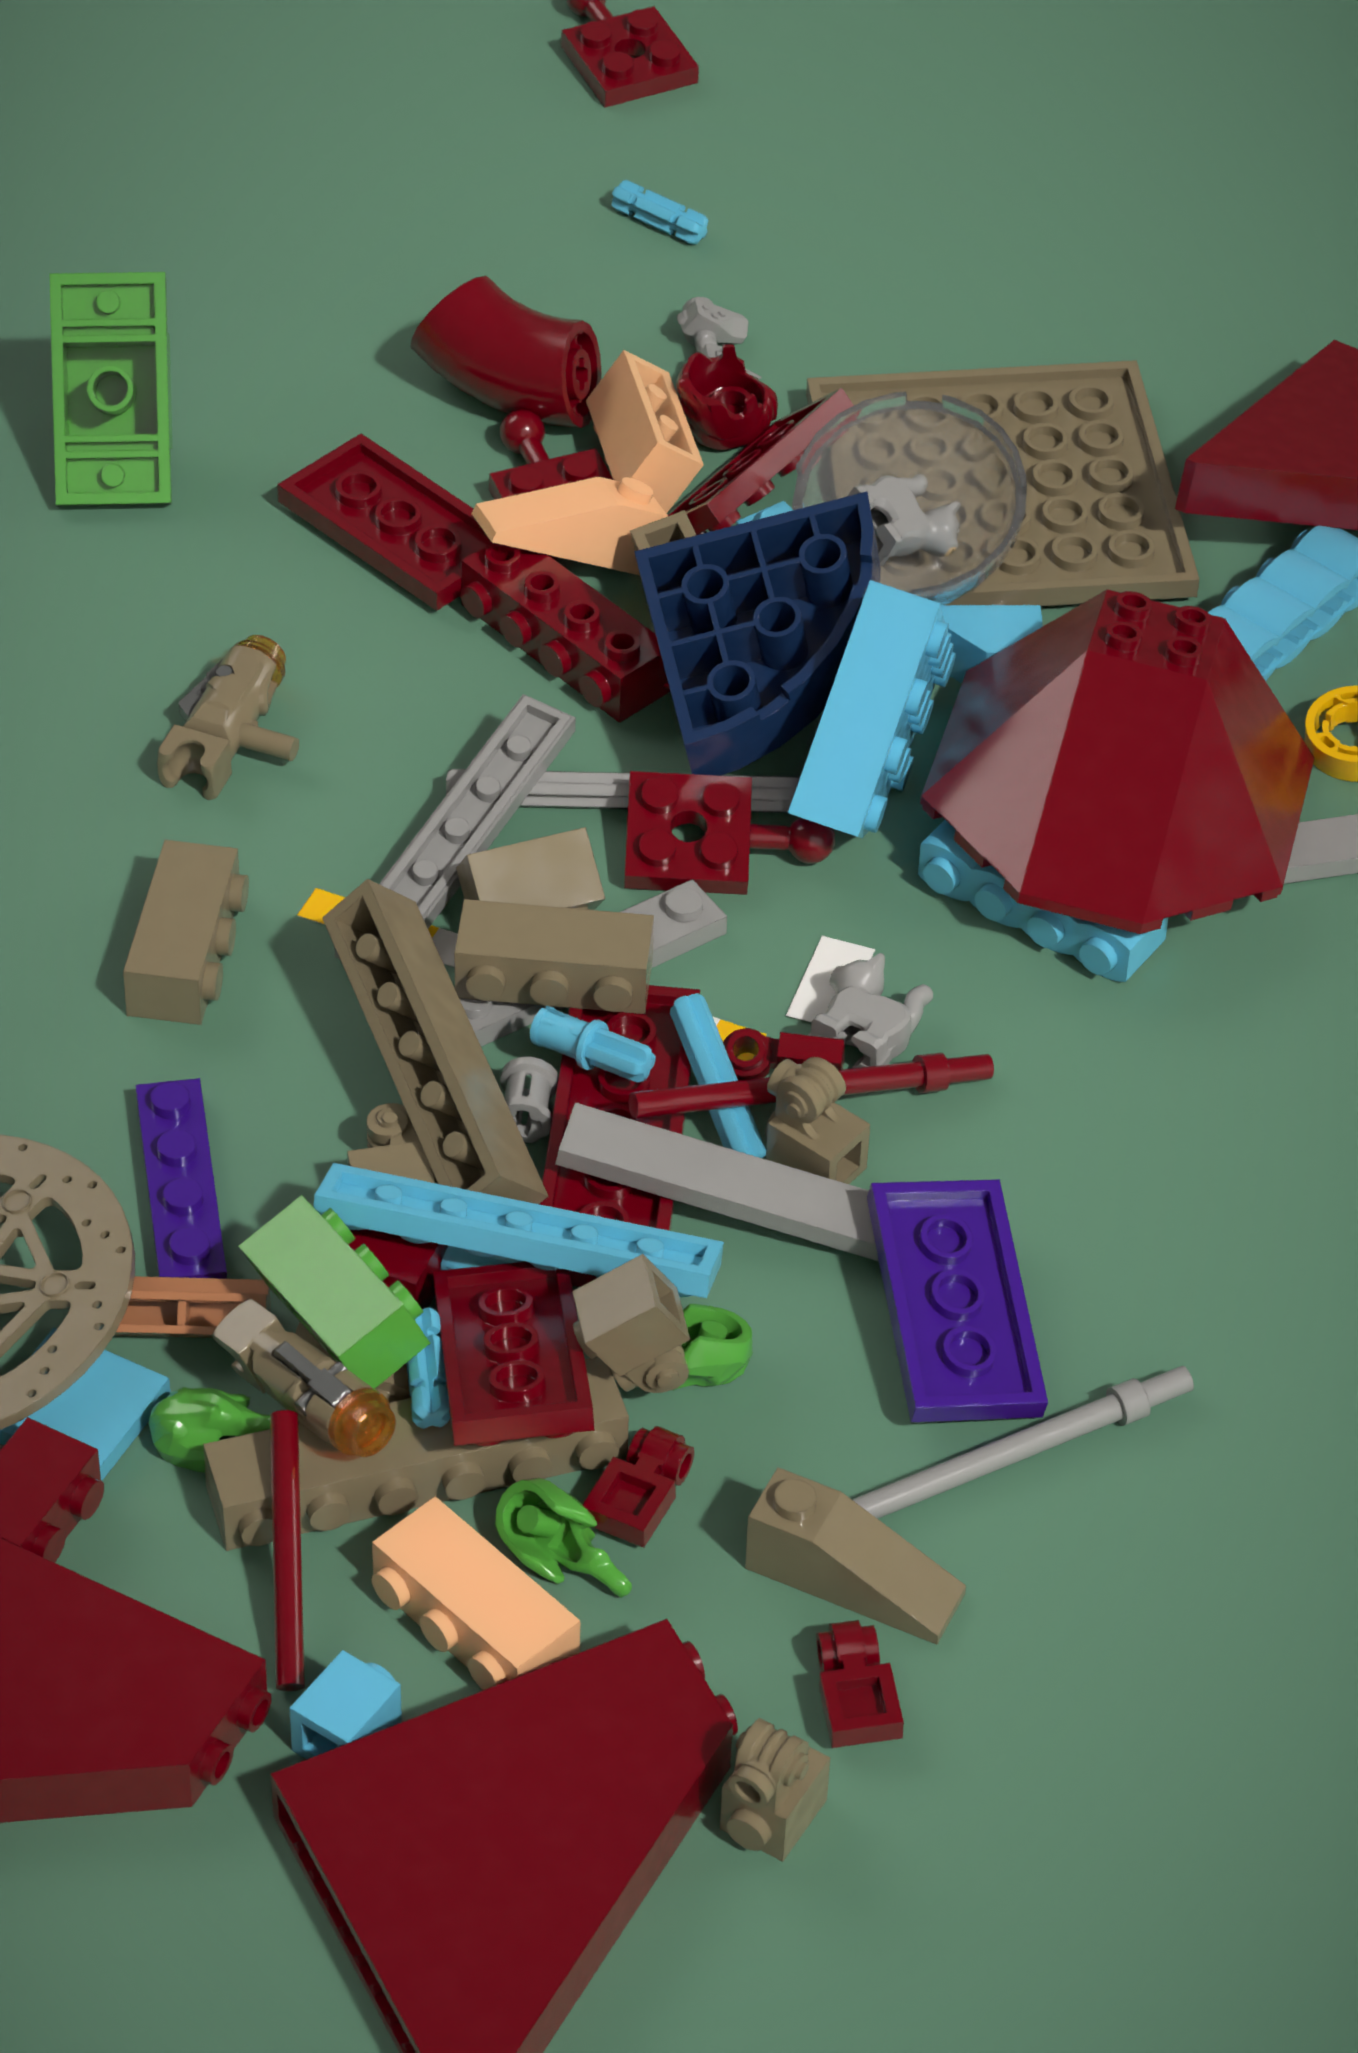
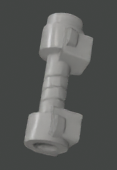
M694 297L684 304L682 312L677 315L678 323L681 324L688 343L695 346L697 352H701L709 358L721 355L722 347L718 346L717 343L742 344L747 337L748 319L746 317L714 305L706 297ZM745 368L746 372L749 375L755 376L756 378H758V380L761 379V376Z

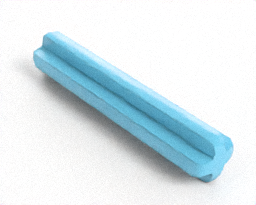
M698 993L681 996L676 999L670 1009V1015L698 1085L738 1081L706 999ZM749 1106L709 1110L723 1147L763 1158L766 1155L765 1145Z

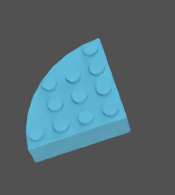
M872 580L869 581L789 807V814L859 838H863L869 831L873 833L878 831L891 788L903 791L908 781L914 762V757L910 756V746L916 733L923 735L934 705V700H931L930 697L935 684L942 687L947 685L956 659V653L953 652L954 644L950 643L952 634L948 633L949 624L945 623L940 603Z

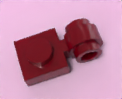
M742 1028L730 1033L723 1041L738 1081L765 1078L770 1069H775L785 1059H790L796 1064H802L810 1057H819L830 1062L837 1070H842L844 1067L843 1039L780 1032L779 1039L764 1036L757 1030ZM742 1053H752L755 1055L753 1059L748 1061L737 1058Z
M655 1426L652 1430L640 1428L637 1431L628 1450L627 1462L613 1456L583 1503V1506L594 1516L597 1522V1526L593 1528L645 1548L676 1498V1485L679 1486L685 1481L691 1469L695 1451L692 1446L685 1444V1437L683 1435L659 1426Z
M859 1620L829 1624V1631L816 1633L817 1655L821 1671L819 1674V1691L831 1747L838 1748L903 1739L904 1721L891 1664H880L879 1645L874 1625L861 1627Z

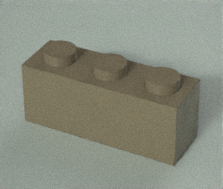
M164 840L123 970L127 1016L202 1025L208 1001H218L223 981V965L220 963L222 955H232L236 937V920L233 919L235 911L244 912L249 892L248 875L239 874L238 848Z
M464 899L454 953L455 990L458 997L463 999L645 1014L653 961L654 915Z

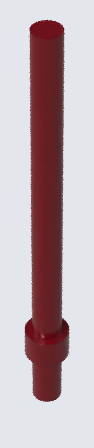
M943 1053L916 1055L912 1062L842 1069L838 1071L841 1073L846 1084L844 1095L915 1088L918 1093L945 1091L948 1089L949 1084L991 1079L994 1074V1064L989 1054L946 1058ZM768 1077L631 1092L628 1105L631 1116L633 1118L776 1103V1097L767 1090L770 1079Z

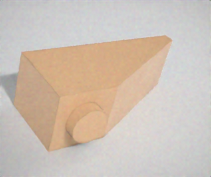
M602 477L589 478L477 503L472 512L473 517L493 543L640 575L630 530L668 517L667 513L654 498L653 489L642 481L630 477L622 478L621 482Z

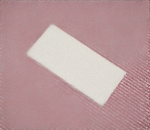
M822 936L786 1016L812 1023L817 1014H825L831 999L836 995L829 982L834 969L837 966H844L856 960H870L876 949Z

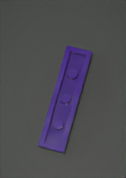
M200 1078L136 1085V1098L159 1277L227 1279Z

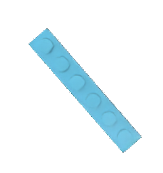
M337 1163L332 1164L314 1195V1208L321 1215L331 1208L349 1230L369 1229L399 1235L402 1239L412 1243L423 1244L433 1242L465 1249L470 1254L480 1257L502 1256L530 1262L533 1266L543 1270L565 1269L594 1275L598 1278L644 1254L677 1287L679 1297L697 1296L707 1298L722 1261L724 1245L722 1241Z

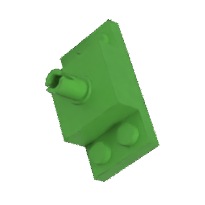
M49 273L56 505L172 504L170 335L167 329L166 273Z

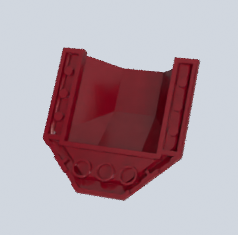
M1107 589L966 671L924 786L920 804L922 809L932 819L943 817L956 830L954 841L981 868L992 865L1005 878L1003 889L1017 903L1143 934L1161 929L1162 921L1167 917L1183 913L1192 921L1231 910L1233 900L1254 895L1260 902L1277 898L1282 893L1315 757L1225 618L1210 615L1207 611L1195 606L1177 607L1150 600L1147 596L1138 592L1125 591L1120 593Z

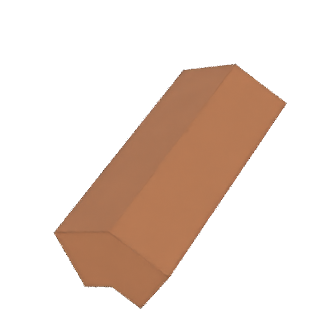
M135 1276L132 1294L125 1315L115 1335L213 1338L212 1334L215 1328L225 1316L250 1298L271 1312L270 1288L263 1280Z

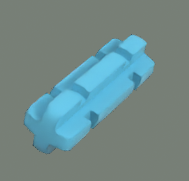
M623 180L618 187L615 186L612 192V206L615 210L628 216H632L635 213V219L669 235H673L676 231L675 236L678 239L692 245L698 244L707 235L708 218L704 214L691 208L684 212L686 208L684 205L648 189L643 193L644 188L629 180Z
M427 1307L423 1309L424 1313L416 1318L415 1321L430 1341V1344L406 1363L409 1392L412 1398V1420L418 1427L423 1429L432 1425L440 1428L446 1425L450 1419L442 1340L440 1336V1315L433 1308Z

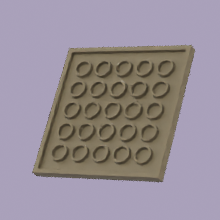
M1137 360L807 378L806 397L808 404L842 388L854 405L850 411L837 421L842 428L841 431L817 447L828 501L847 497L853 487L863 484L871 485L882 476L913 478L917 474H923L928 479V487L921 496L916 497V500L924 513L953 501L961 503L956 514L960 524L957 550L947 557L932 556L921 549L909 555L890 557L883 566H880L881 584L938 602L941 605L1003 604L1056 606L1083 604L1107 589L1120 593L1125 591L1138 592L1147 596L1150 600L1197 597L1200 579L1181 513L1175 509L1176 495Z

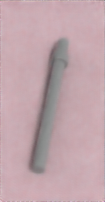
M1180 1366L1143 1382H1139L1135 1378L1129 1379L1108 1388L1106 1397L852 1500L879 1519L1114 1422L1125 1426L1150 1415L1151 1407L1193 1391L1194 1383L1192 1376L1185 1366Z

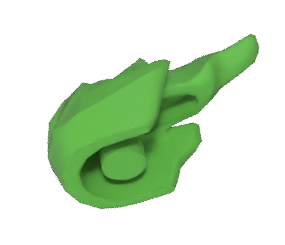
M689 1304L683 1309L690 1340L683 1343L682 1348L688 1364L689 1376L685 1383L676 1389L691 1385L717 1386L731 1383L744 1373L753 1354L751 1327L739 1315L723 1308L699 1304Z
M182 1387L171 1392L167 1398L158 1402L152 1408L149 1417V1428L153 1444L161 1458L175 1466L205 1473L203 1444L219 1441V1438L222 1436H242L269 1430L270 1415H263L249 1410L247 1407L250 1405V1397L243 1394H230L213 1388Z
M543 1478L518 1481L502 1494L496 1508L495 1526L505 1545L523 1565L548 1581L559 1584L564 1582L565 1578L558 1566V1563L571 1571L594 1576L619 1597H624L630 1593L632 1585L628 1578L615 1567L603 1549L595 1548L592 1545L591 1541L595 1538V1533L589 1527L597 1526V1522L594 1516L575 1497Z

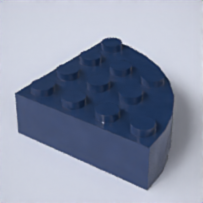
M868 491L634 551L692 774L721 776L739 770L781 747L815 720L824 710L869 581L872 580L880 583L881 567Z

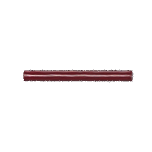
M280 1410L270 1414L276 1689L280 1691H298L305 1688L298 1413L291 1410Z

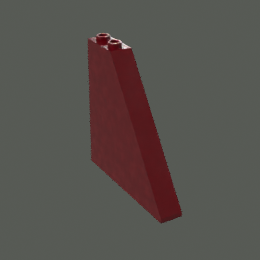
M1333 340L1187 457L1175 509L1188 514L1358 530V349Z
M0 1538V1823L193 1807L209 1784L215 1786L224 1778L231 1765L235 1747L247 1731L254 1733L260 1728L269 1712L272 1695L267 1692L266 1659Z
M664 1619L271 1773L273 1817L399 2053H543L730 1769L732 1736L738 1733V1724L728 1699L723 1694L715 1696L707 1684L704 1666L695 1646L690 1641L682 1643L668 1619Z

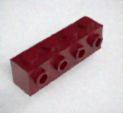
M492 542L461 560L460 595L462 605L472 616L482 619L502 634L512 646L522 649L542 664L548 673L554 677H559L583 695L588 703L594 707H599L617 722L624 721L670 692V689L663 688V684L667 682V677L655 633L549 555Z

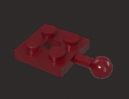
M566 0L568 7L573 13L582 17H589L591 22L562 30L561 47L604 108L698 83V64L655 6L637 9L613 17L605 6L606 0Z
M519 409L509 413L503 419L500 426L502 443L511 452L522 455L527 465L489 473V491L494 500L594 477L613 480L596 448L550 459L542 445L545 436L544 424L534 412ZM549 555V556H550L551 558H553L554 560L560 558V557H555V556Z
M630 771L624 888L668 891L693 879L705 893L747 895L750 848L789 850L797 860L803 863L814 864L825 860L832 853L835 846V832L833 828L803 818H798L791 826L751 824L752 777ZM689 823L700 827L705 835L697 841L685 842L676 838L672 830L678 825Z

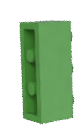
M301 1195L238 1247L265 1284L332 1359L342 1363L350 1372L375 1389L430 1344V1341L415 1321L424 1311L398 1280L389 1288L382 1282L389 1276V1273L365 1244H362L355 1251L349 1246L355 1240V1237L331 1208L320 1215Z

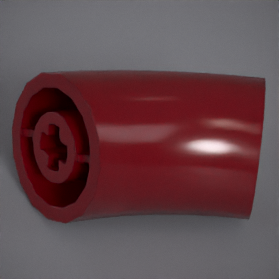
M487 276L473 278L445 296L425 316L411 338L410 348L435 372L461 391L494 409L507 414L515 410L526 409L537 414L543 424L551 426L582 428L592 420L586 400L601 381L602 371L598 341L591 325L583 320L559 318L530 309L507 295Z

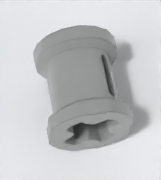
M518 1057L510 1060L504 1065L500 1078L502 1089L505 1091L504 1099L524 1143L537 1142L540 1138L546 1137L549 1134L552 1125V1115L548 1109L549 1099L556 1093L559 1080L558 1073L551 1064L535 1057ZM527 1075L532 1077L530 1090L524 1088ZM523 1111L529 1112L528 1121L525 1125L521 1124Z

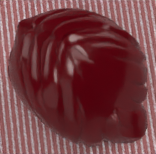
M733 344L723 345L720 356L709 358L701 352H696L688 358V362L683 364L676 382V393L693 438L699 444L717 450L741 447L751 443L769 427L771 421L777 419L778 400L775 391L759 381L755 376L749 375L746 372L744 361L737 357Z

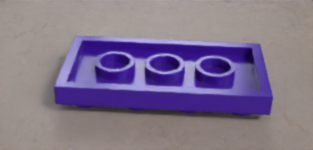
M1000 1179L871 1183L866 1199L910 1422L1043 1417L1048 1405V1399Z

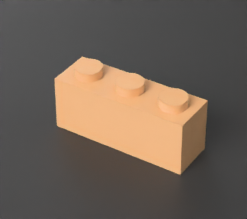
M623 350L587 398L586 403L594 423L593 428L599 437L605 454L604 459L610 468L613 480L621 482L622 478L630 477L642 481L653 489L654 498L664 511L668 513L704 464L669 372Z
M436 1496L372 1542V1585L379 1598L389 1608L393 1610L401 1609L420 1626L424 1636L434 1648L441 1652L449 1651L463 1663L482 1690L580 1653V1620Z

